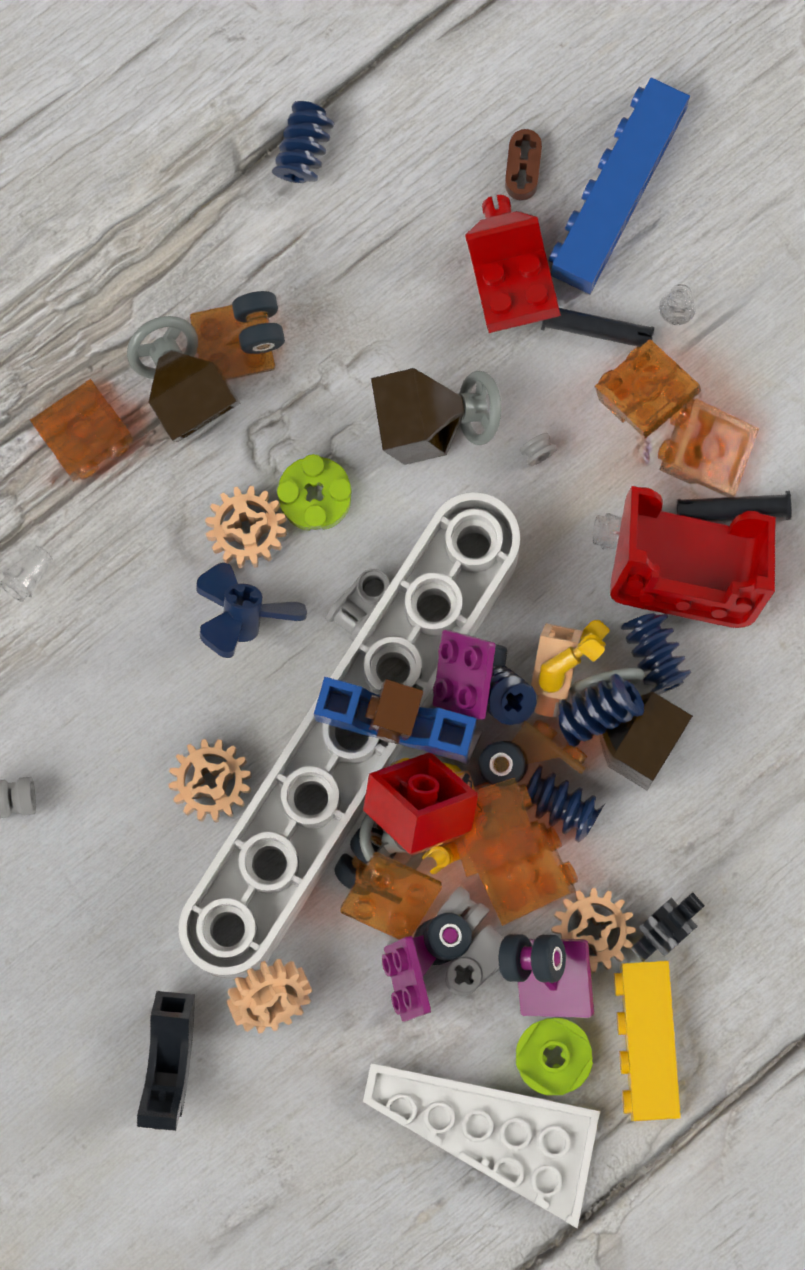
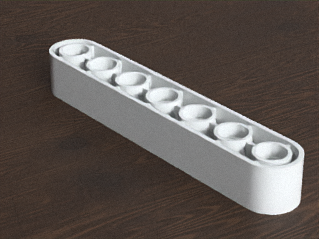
M465 493L445 502L431 519L330 678L361 686L379 695L383 682L377 676L378 667L389 658H399L405 661L410 668V674L402 684L423 690L419 707L429 708L433 702V686L436 681L439 659L438 649L443 630H452L474 637L515 571L519 554L520 530L518 522L508 506L499 499L483 493ZM468 533H479L487 538L490 543V549L480 558H468L458 549L459 540ZM430 595L443 597L451 608L449 614L437 622L425 620L417 610L421 600ZM317 697L183 907L179 919V938L186 955L194 964L215 977L235 979L236 977H247V970L252 968L256 971L260 969L261 962H268L362 814L369 773L390 766L392 762H395L404 745L386 742L369 736L367 743L360 749L347 750L341 747L336 740L339 727L315 720L314 711L318 700ZM309 785L320 786L328 793V803L325 809L316 815L303 814L296 808L297 794L301 789ZM266 850L280 851L286 857V870L276 880L266 881L259 878L255 873V861ZM225 915H236L244 922L245 932L243 938L234 946L224 947L218 945L213 937V928L216 921Z

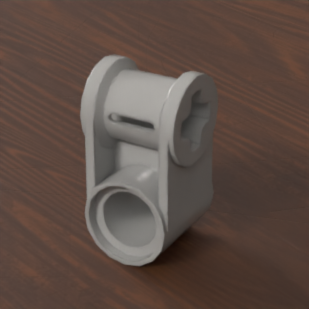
M379 569L365 570L348 591L334 603L325 619L339 624L351 634L350 639L354 641L389 587L390 581L388 576ZM379 580L385 585L384 590L379 596L370 597L364 593V588L369 581ZM344 613H347L348 615H350L353 619L356 620V622H354L351 618H349V617H348L346 614H344Z
M490 924L471 941L466 953L456 958L448 967L445 977L446 986L455 995H470L487 978L493 976L499 970L498 955L503 938ZM459 969L461 972H464L466 969H469L472 972L469 978L472 984L468 985L465 982L460 985L456 984L457 973L454 970Z

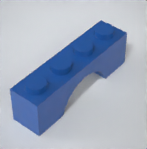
M324 676L314 711L315 720L377 738V732L369 729L372 719L366 718L365 715L371 696L379 695L361 686ZM419 707L411 736L407 740L400 739L399 744L466 763L476 727V718L441 708Z

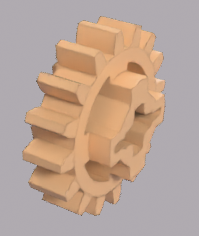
M254 486L248 488L247 494H241L240 489L234 487V497L231 498L225 493L220 494L223 504L221 506L211 504L210 508L215 517H207L205 519L206 525L214 528L206 533L208 541L217 540L212 546L213 552L217 554L224 550V562L228 564L234 557L239 568H243L245 560H251L254 568L258 567V558L261 556L267 561H271L272 558L269 550L273 548L280 551L282 545L277 540V537H286L287 535L286 529L278 526L286 522L285 514H275L280 508L279 502L275 500L268 503L269 493L267 491H263L259 497L256 496ZM247 504L263 509L266 514L264 512L256 513L249 509ZM234 508L235 511L231 518L223 522L227 513ZM243 521H249L251 525V532L248 534H244L241 529ZM265 533H269V536L264 541V543L258 546L257 543L260 540L261 536ZM226 541H236L243 545L245 550L236 549Z
M202 739L201 749L198 750L191 744L187 745L189 752L187 757L180 754L176 755L177 760L181 764L180 768H170L169 770L173 776L177 777V781L168 784L170 790L180 792L174 797V802L176 804L186 802L187 804L183 812L188 816L196 810L197 819L201 822L204 821L206 814H211L214 822H219V813L223 811L229 817L234 816L231 806L236 804L243 807L245 804L239 797L240 794L251 792V788L243 784V780H248L252 777L250 771H241V768L247 763L245 757L234 759L237 752L236 747L232 745L224 751L223 742L219 739L214 747H210L206 739ZM215 756L226 760V762L223 761L217 765L207 762L204 757ZM193 764L195 768L193 779L185 786L186 774ZM210 772L213 777L220 775L215 779L217 784L215 788L210 789L208 785L201 787L205 783L204 775ZM235 775V786L228 797L225 793L227 783ZM202 796L214 799L216 804L203 805L197 803L194 799H199Z
M592 888L589 897L586 898L578 890L575 893V903L566 898L563 900L562 903L567 909L566 913L555 912L554 917L561 921V925L552 927L551 932L560 934L561 939L587 940L588 947H591L596 955H589L591 973L596 972L598 963H602L605 969L609 970L612 968L610 959L614 957L622 962L625 957L620 949H631L633 946L626 939V935L636 932V928L626 925V921L631 919L633 914L632 912L622 914L620 909L625 901L621 899L615 904L610 901L612 892L609 890L604 894L603 898L598 897L596 888ZM591 905L602 906L613 915L605 917L598 914ZM577 910L580 923L577 929L568 932L569 919ZM592 920L594 925L610 924L605 926L599 933V940H595L592 935L577 937V935L582 934L588 927L587 921ZM619 928L618 940L615 946L609 950L607 943L609 933Z
M276 959L273 966H268L263 961L260 964V969L256 971L252 968L247 970L248 976L246 978L236 977L234 980L237 987L228 989L230 999L226 1001L237 1026L242 1024L247 1032L255 1026L258 1033H263L266 1027H271L273 1031H277L281 1022L290 1025L292 1023L290 1017L293 1014L302 1015L304 1012L301 1005L310 1004L311 1000L308 994L312 992V989L302 967L296 968L293 961L283 966L281 959Z

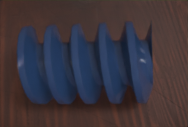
M295 101L291 106L293 113L287 119L289 126L283 132L285 140L279 145L281 153L275 159L277 166L272 169V174L293 183L316 182L318 175L310 171V168L319 169L322 167V162L315 158L314 155L323 156L326 154V148L318 144V142H328L330 140V135L323 131L322 128L332 129L334 122L326 117V111L319 105L309 101Z
M650 613L624 623L621 629L633 630L626 636V642L628 644H638L631 652L633 657L644 658L637 665V668L642 669L644 672L650 671L643 678V683L647 686L656 685L650 692L660 695L683 684V680L691 674V670H678V666L686 658L685 656L672 655V652L680 646L679 642L666 641V638L674 632L673 628L661 629L660 625L668 618V615Z
M505 665L494 667L491 682H495L490 690L486 711L499 722L507 725H516L528 720L537 704L533 686L529 685L528 682Z
M616 673L611 675L612 688L605 680H601L597 685L599 694L593 687L588 686L584 691L586 700L579 693L572 694L573 706L566 699L559 700V726L569 745L573 747L578 746L581 741L591 740L594 734L597 736L606 732L607 728H616L620 722L626 723L631 721L633 716L643 715L644 703L635 686L628 681H624Z
M539 764L521 795L523 798L522 810L526 812L536 805L535 818L537 819L550 813L548 824L551 827L562 820V833L564 835L576 828L575 841L579 843L588 835L606 803L600 808L595 809L596 796L594 795L584 802L581 801L583 789L580 787L569 794L568 780L555 786L556 773L554 772L544 779L541 778L543 766Z

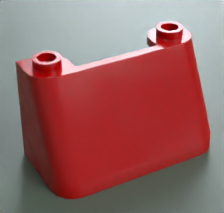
M631 486L626 495L610 584L611 598L622 605L731 628H743L753 624L775 592L776 517L760 514L756 511H746L738 515L728 526L662 511L663 499L659 493L651 488Z

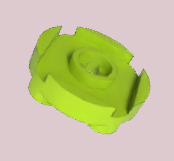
M315 454L307 455L305 458L299 459L287 467L279 480L277 495L281 511L290 523L302 530L310 531V529L325 530L332 528L343 520L350 509L352 489L348 475L339 464L331 459ZM319 485L323 487L321 494L324 498L321 501L313 499L309 502L306 500L308 496L306 489L309 486L316 487Z
M546 1018L533 1023L523 1032L516 1046V1067L522 1080L532 1090L543 1095L561 1096L576 1090L585 1082L592 1069L593 1056L588 1037L578 1025L567 1019ZM558 1046L563 1050L560 1056L565 1061L561 1066L554 1064L550 1068L545 1064L547 1057L543 1052L546 1048L553 1050Z

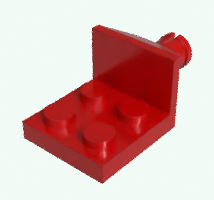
M496 195L499 209H495L492 196L485 199L482 203V211L486 219L480 220L465 234L488 333L561 316L538 217L519 211L512 212L510 199L505 195Z

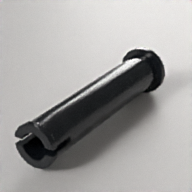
M559 308L561 316L542 321L541 330L543 331L546 327L646 348V350H650L655 328L653 326L648 327Z
M789 490L785 491V494L677 499L678 515L705 521L731 520L746 511H756L773 517H786V520H791L792 503Z

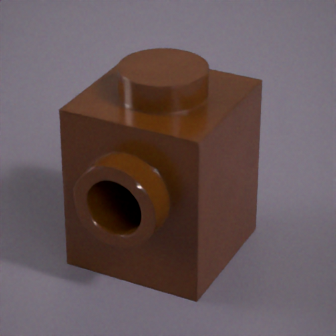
M386 679L381 686L379 696L372 695L365 715L366 718L372 719L369 729L376 731V737L386 742L399 744L400 739L407 740L412 734L424 691Z

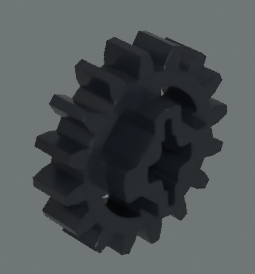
M693 892L679 905L671 897L638 927L645 936L631 947L632 951L642 962L657 949L665 957L698 927L691 918L705 905Z

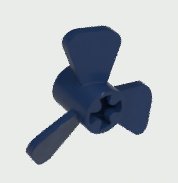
M218 563L197 579V593L224 607L222 614L200 626L199 634L201 641L221 657H233L238 642H248L255 639L259 634L261 617L290 621H303L307 618L306 606L300 602L262 604L263 596L261 591L250 584H238L232 566L229 563Z

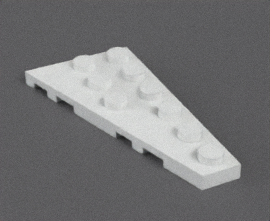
M371 1063L363 1099L364 1103L578 1229L600 1111Z

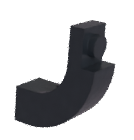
M156 991L150 1015L149 1058L144 1089L137 1113V1127L172 1131L177 1129L179 1117H182L189 1077L195 994Z

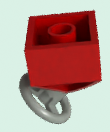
M429 752L369 773L363 807L366 815L362 821L359 835L361 850L366 861L375 871L387 877L400 878L411 874L419 867L423 860L422 856L427 850L471 832L479 794L433 753ZM375 822L384 832L382 835L383 844L376 853L371 843V831ZM395 852H408L412 856L407 863L401 866H390L385 863L389 856Z

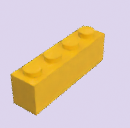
M669 961L622 963L620 965V973H614L615 996H622L623 1011L616 1012L618 1035H625L626 1051H619L621 1074H628L629 1090H622L624 1114H631V1121L681 1119Z

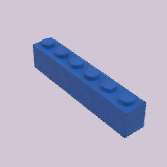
M652 77L645 88L638 87L630 104V107L634 108L629 119L625 117L621 119L614 134V137L618 140L613 150L606 148L598 164V168L602 170L596 181L589 180L581 199L585 200L581 211L574 210L566 224L565 230L569 234L564 243L558 241L551 252L548 261L553 263L552 277L589 295L592 293L687 110L690 95Z

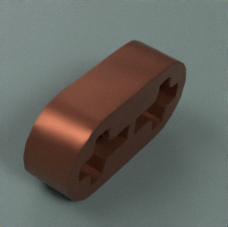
M521 129L515 132L509 142L505 189L509 196L519 201L531 198L536 193L538 186L542 141L539 135L530 129ZM523 141H529L532 148L528 151V160L521 159V148L519 146L522 145ZM519 169L526 170V181L530 182L525 184L524 189L517 188V182H514L518 180Z

